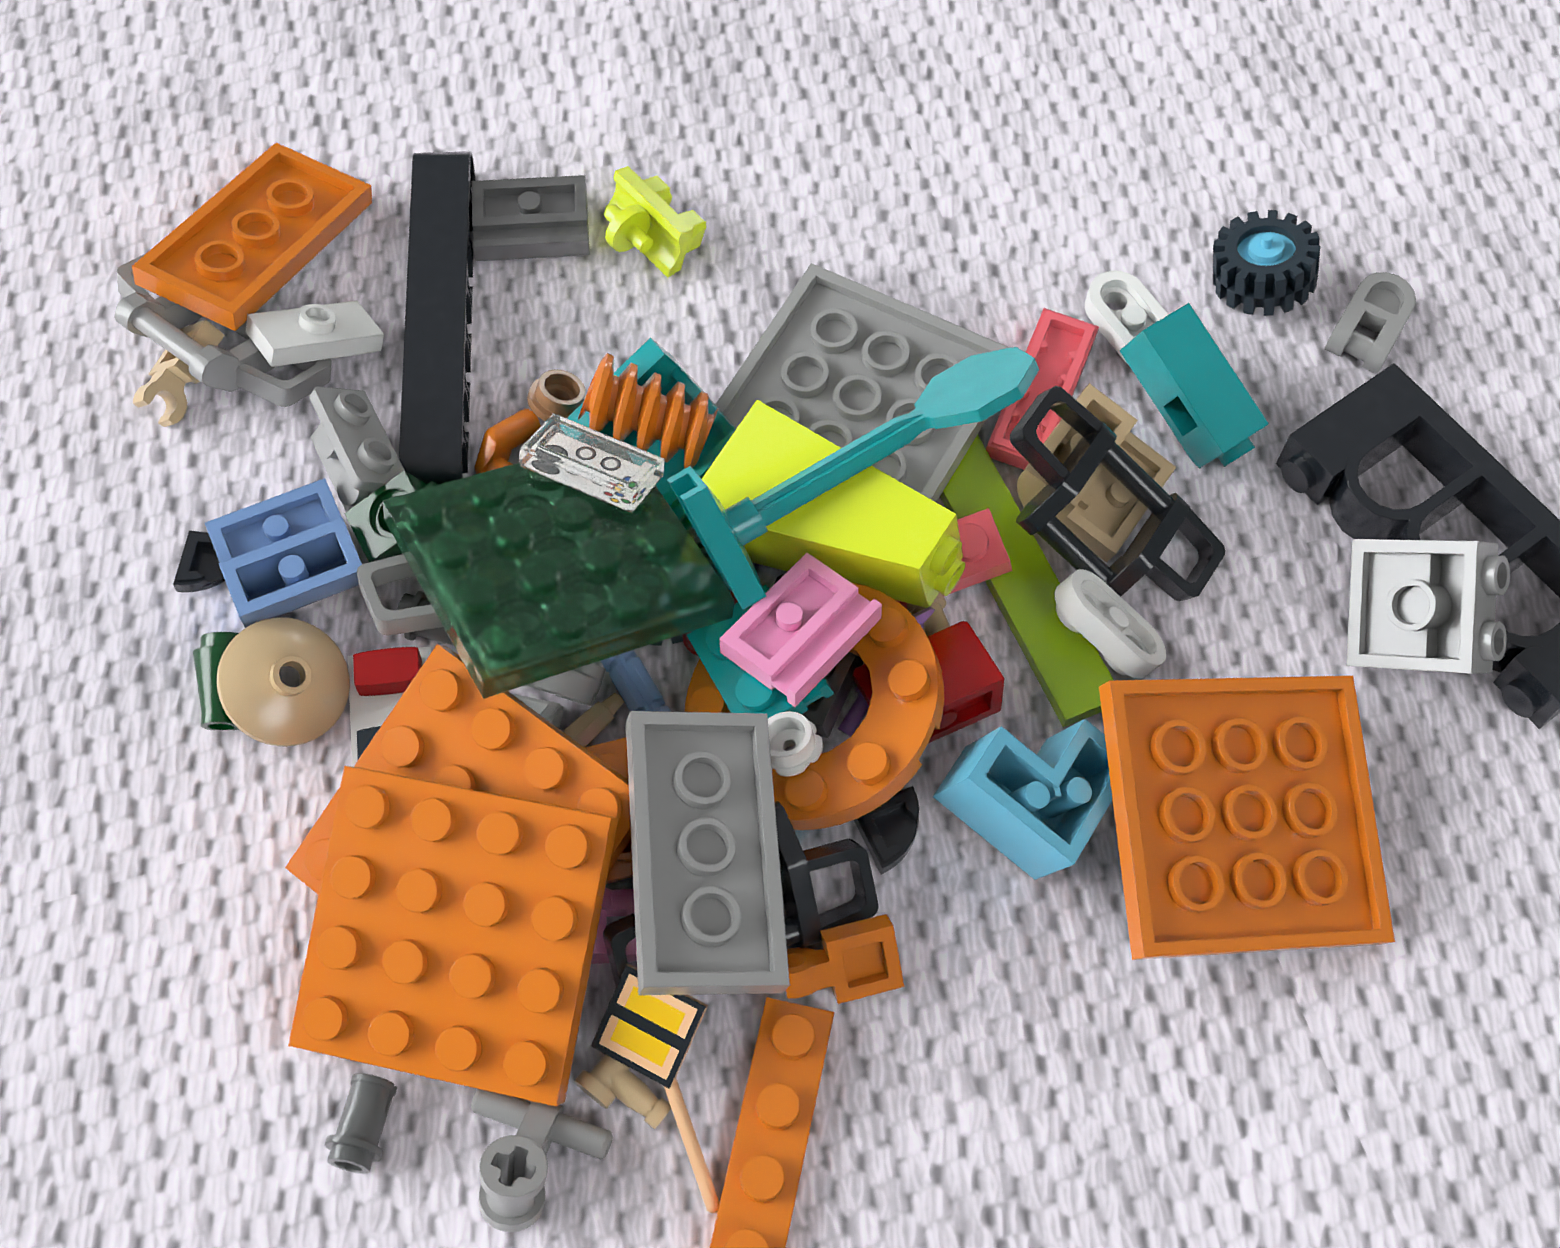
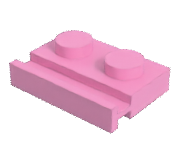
M806 553L765 593L766 597L757 601L719 639L720 653L770 690L775 687L787 696L788 703L796 707L881 619L882 604L875 599L870 602L858 594L857 586L809 553Z

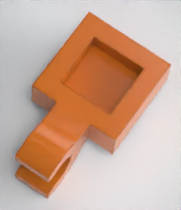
M887 914L821 930L824 947L822 950H813L806 947L787 949L790 982L789 987L785 990L787 999L805 997L818 990L832 987L837 1003L841 1004L905 987L894 926Z

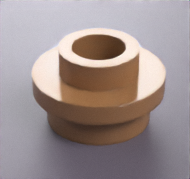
M554 369L544 372L540 378L531 384L527 401L530 409L540 419L550 424L565 426L562 422L584 402L586 390L583 382L574 374Z

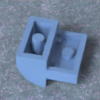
M325 478L205 522L206 529L220 562L218 564L239 618L245 628L258 621L279 617L359 586L357 568L362 563Z

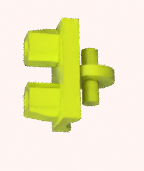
M629 166L615 170L613 177L616 183L615 192L605 207L603 214L610 222L605 236L607 243L618 252H625L636 247L666 277L672 276L681 270L686 253L700 247L706 230V221L694 210L678 214L670 207L672 200L670 187L658 175L642 180Z

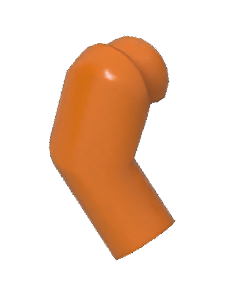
M524 408L485 431L474 465L475 475L481 485L487 483L494 492L507 491L514 485L517 468L513 463L509 462L512 449L532 439L541 430L540 421L533 411Z

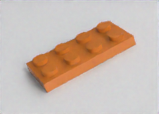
M276 142L132 265L134 282L148 291L236 331L247 321V314L257 312L372 204V186Z

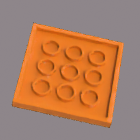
M437 644L354 765V767L617 817L619 819L609 871L631 840L629 781L463 657L444 645ZM340 787L285 867L317 894H319Z
M1353 676L1110 680L1099 686L1132 960L1367 946L1395 942Z
M344 766L288 1046L556 1107L564 1103L619 818L365 768Z

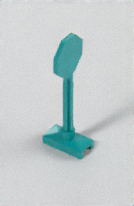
M1017 347L971 355L933 377L915 403V409L912 412L889 420L753 500L746 497L727 509H724L720 500L691 466L667 480L728 590H732L739 605L744 610L766 597L749 554L744 547L745 544L768 532L766 526L908 445L927 429H941L981 422L1020 400L1034 380L1039 367L1034 357Z

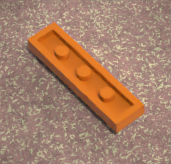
M766 997L710 1248H786L835 1012Z

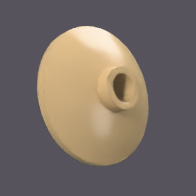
M270 618L246 627L228 644L218 665L217 690L220 702L227 716L243 733L268 745L297 746L320 737L340 718L349 696V671L340 649L322 630L298 619ZM283 666L295 668L300 675L299 686H286L280 679V668Z

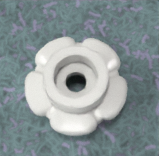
M786 711L768 718L772 769H776L779 775H798L804 772L810 763H814L819 759L823 749V741L819 735H816V726L805 716L797 712ZM796 745L795 748H793V749H791V750H788V751H785V750H784L785 748H787V747H789V746Z

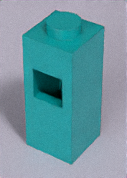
M1190 303L1185 304L1142 330L1120 350V353L1183 449L1199 469L1215 458H1218L1223 467L1255 448L1249 437L1269 425V423Z

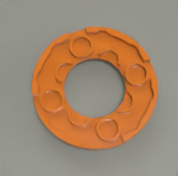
M851 582L858 587V594L870 602L875 599L882 604L881 619L849 651L859 656L870 671L873 693L866 717L850 738L832 750L821 753L819 759L814 763H810L804 772L794 776H781L776 772V769H772L774 801H779L782 804L794 830H815L841 825L855 820L887 802L913 778L922 766L919 758L929 743L934 728H940L944 707V682L937 655L926 633L915 617L904 606L881 591L865 585ZM699 659L688 686L685 712L731 713L705 666Z

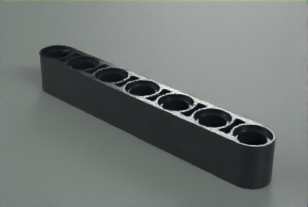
M471 151L414 153L412 157L399 460L406 472L425 484L431 481L435 482L446 494H463L468 491V483H464L463 473H468L469 432H465L464 422L470 421V382L466 380V373H471L472 333H468L467 324H472L473 286H469L468 278L473 277L474 259L473 240L470 238V232H473L471 187L472 181H475V169Z

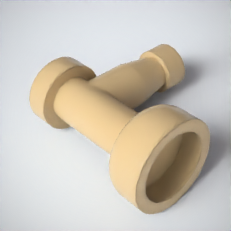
M606 1054L590 1073L583 1070L575 1079L574 1083L605 1109L617 1098L630 1109L646 1117L644 1121L653 1129H656L671 1109L670 1104L663 1098L659 1100L643 1081L629 1071L630 1067Z

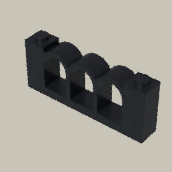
M1395 363L1290 434L1276 462V465L1281 469L1285 482L1294 491L1305 493L1316 505L1329 498L1332 517L1341 530L1351 538L1421 540L1420 534L1463 504L1508 548L1498 556H1505L1507 558L1510 574L1525 564L1560 598V520ZM1401 446L1445 486L1423 503L1410 509H1392L1378 504L1367 496L1360 486L1358 476ZM1560 623L1538 636H1521L1506 630L1507 644L1504 656L1500 661H1493L1492 670L1500 672V675L1493 683L1501 690L1505 704L1518 716L1529 718L1538 729L1542 728L1560 713Z

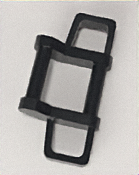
M1055 386L1039 394L1012 430L1010 441L1015 449L1049 485L1045 486L1023 508L1016 518V523L1030 536L1037 533L1075 570L1083 569L1097 575L1120 597L1144 575L1174 600L1184 601L1199 596L1225 556V546L1177 493L1169 495L1115 443L1117 435L1103 421L1101 422L1063 388ZM1050 409L1083 436L1063 464L1039 440L1036 434L1038 425ZM1100 463L1152 512L1124 555L1120 556L1110 567L1056 517L1080 493ZM1177 530L1186 537L1199 554L1198 562L1186 580L1160 559V556Z
M775 801L782 898L786 918H784L786 946L796 943L800 948H805L822 941L821 930L873 917L877 913L879 905L867 850L850 838L803 850L784 807L779 801ZM849 861L855 886L854 897L847 903L818 914L810 872ZM635 913L608 924L603 931V939L616 987L628 964L626 946L631 940L636 938Z

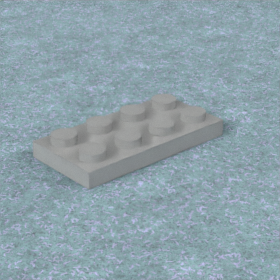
M630 711L626 720L638 995L784 993L789 987L790 982L767 714Z

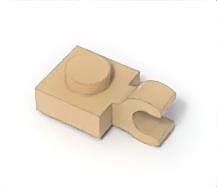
M207 320L179 329L203 347L209 344L218 346L225 336ZM165 349L149 372V375L152 377L147 384L142 385L136 391L133 398V404L140 408L149 405L154 400L155 395L162 397L166 404V411L158 423L163 427L174 425L184 417L187 410V399L184 393L185 384L200 382L189 373V366Z

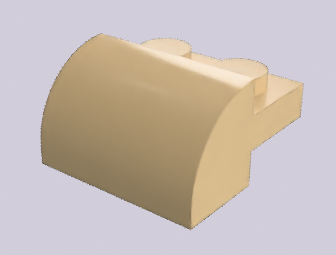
M1089 383L1076 400L1101 422L1103 421L1117 435L1115 443L1163 487L1176 469V466L1131 433V429L1138 420ZM1061 419L1044 442V445L1063 464L1083 436ZM1030 463L1017 481L1018 495L1024 507L1045 486L1049 485ZM1100 463L1080 493L1056 517L1098 557L1108 562L1119 551L1148 508Z

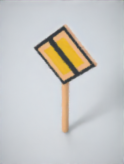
M627 964L591 1047L664 1086L705 1207L708 1212L716 1213L718 1212L720 1202L676 1079L708 1005L690 995H638L637 968Z

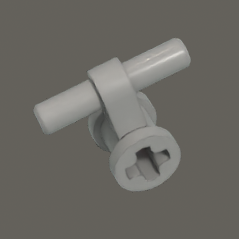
M477 1089L471 1104L473 1113L518 1129L516 1135L501 1137L492 1142L482 1154L479 1169L481 1182L479 1209L482 1217L490 1226L500 1231L517 1232L530 1227L538 1220L544 1209V1184L547 1178L548 1167L546 1154L551 1143L555 1142L602 1159L606 1157L612 1143L613 1135L611 1131L563 1114L564 1106L562 1105L556 1107Z

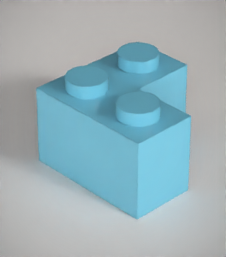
M1083 719L1047 738L1036 755L1001 726L963 749L933 795V798L1034 880H1037L1075 864L1112 802L1105 735L1088 720Z

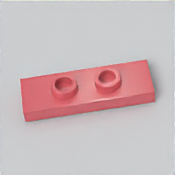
M1046 308L1043 309L1026 350L1027 354L1035 358L1039 371L1023 398L1001 410L986 447V451L991 459L1023 470L1027 467L1029 462L1011 444L1010 434L1036 397L1042 392L1059 386L1073 397L1095 342L1099 326ZM1051 409L1036 429L1037 437L1043 444L1062 419Z

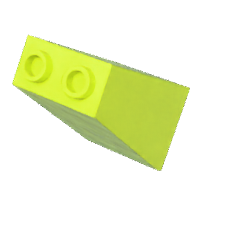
M756 400L702 480L720 500L724 509H727L746 497L753 500L841 449V447L761 401ZM874 466L866 468L766 526L768 532L744 545L752 563L788 571L806 553H809L849 582L879 590L894 600L925 608L931 606L939 593L947 596L954 589L965 569V562L961 560L963 558L962 541H960L956 514Z

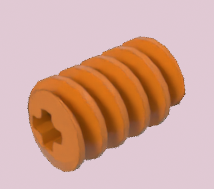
M607 353L600 361L594 374L578 420L586 411L589 412V429L593 434H599L609 421H612L613 442L621 444L633 430L637 431V451L645 453L656 440L661 441V461L666 463L680 449L684 450V469L689 466L694 467L698 462L718 411L717 409L713 414L708 413V393L701 391L687 405L685 404V385L683 383L677 382L666 395L661 394V374L654 372L640 386L637 384L638 366L630 363L619 376L614 375V355Z

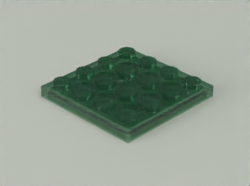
M613 437L583 445L645 471L625 441L618 444L613 442ZM527 461L382 500L384 520L483 699L733 618V596L654 483L632 508H627L529 467L526 464Z

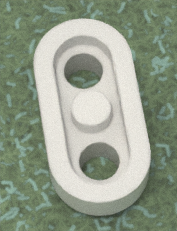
M1107 271L1095 277L1090 284L1085 301V310L1089 319L1094 325L1099 326L1098 330L1125 362L1126 360L1120 353V350L1142 330L1169 315L1138 278L1123 271ZM1107 303L1118 304L1122 307V310H1112L1107 306Z
M1079 569L1056 587V612L1061 622L1071 631L1082 634L1103 654L1104 659L1114 671L1121 675L1143 679L1165 662L1166 649L1157 631L1097 575L1087 570Z

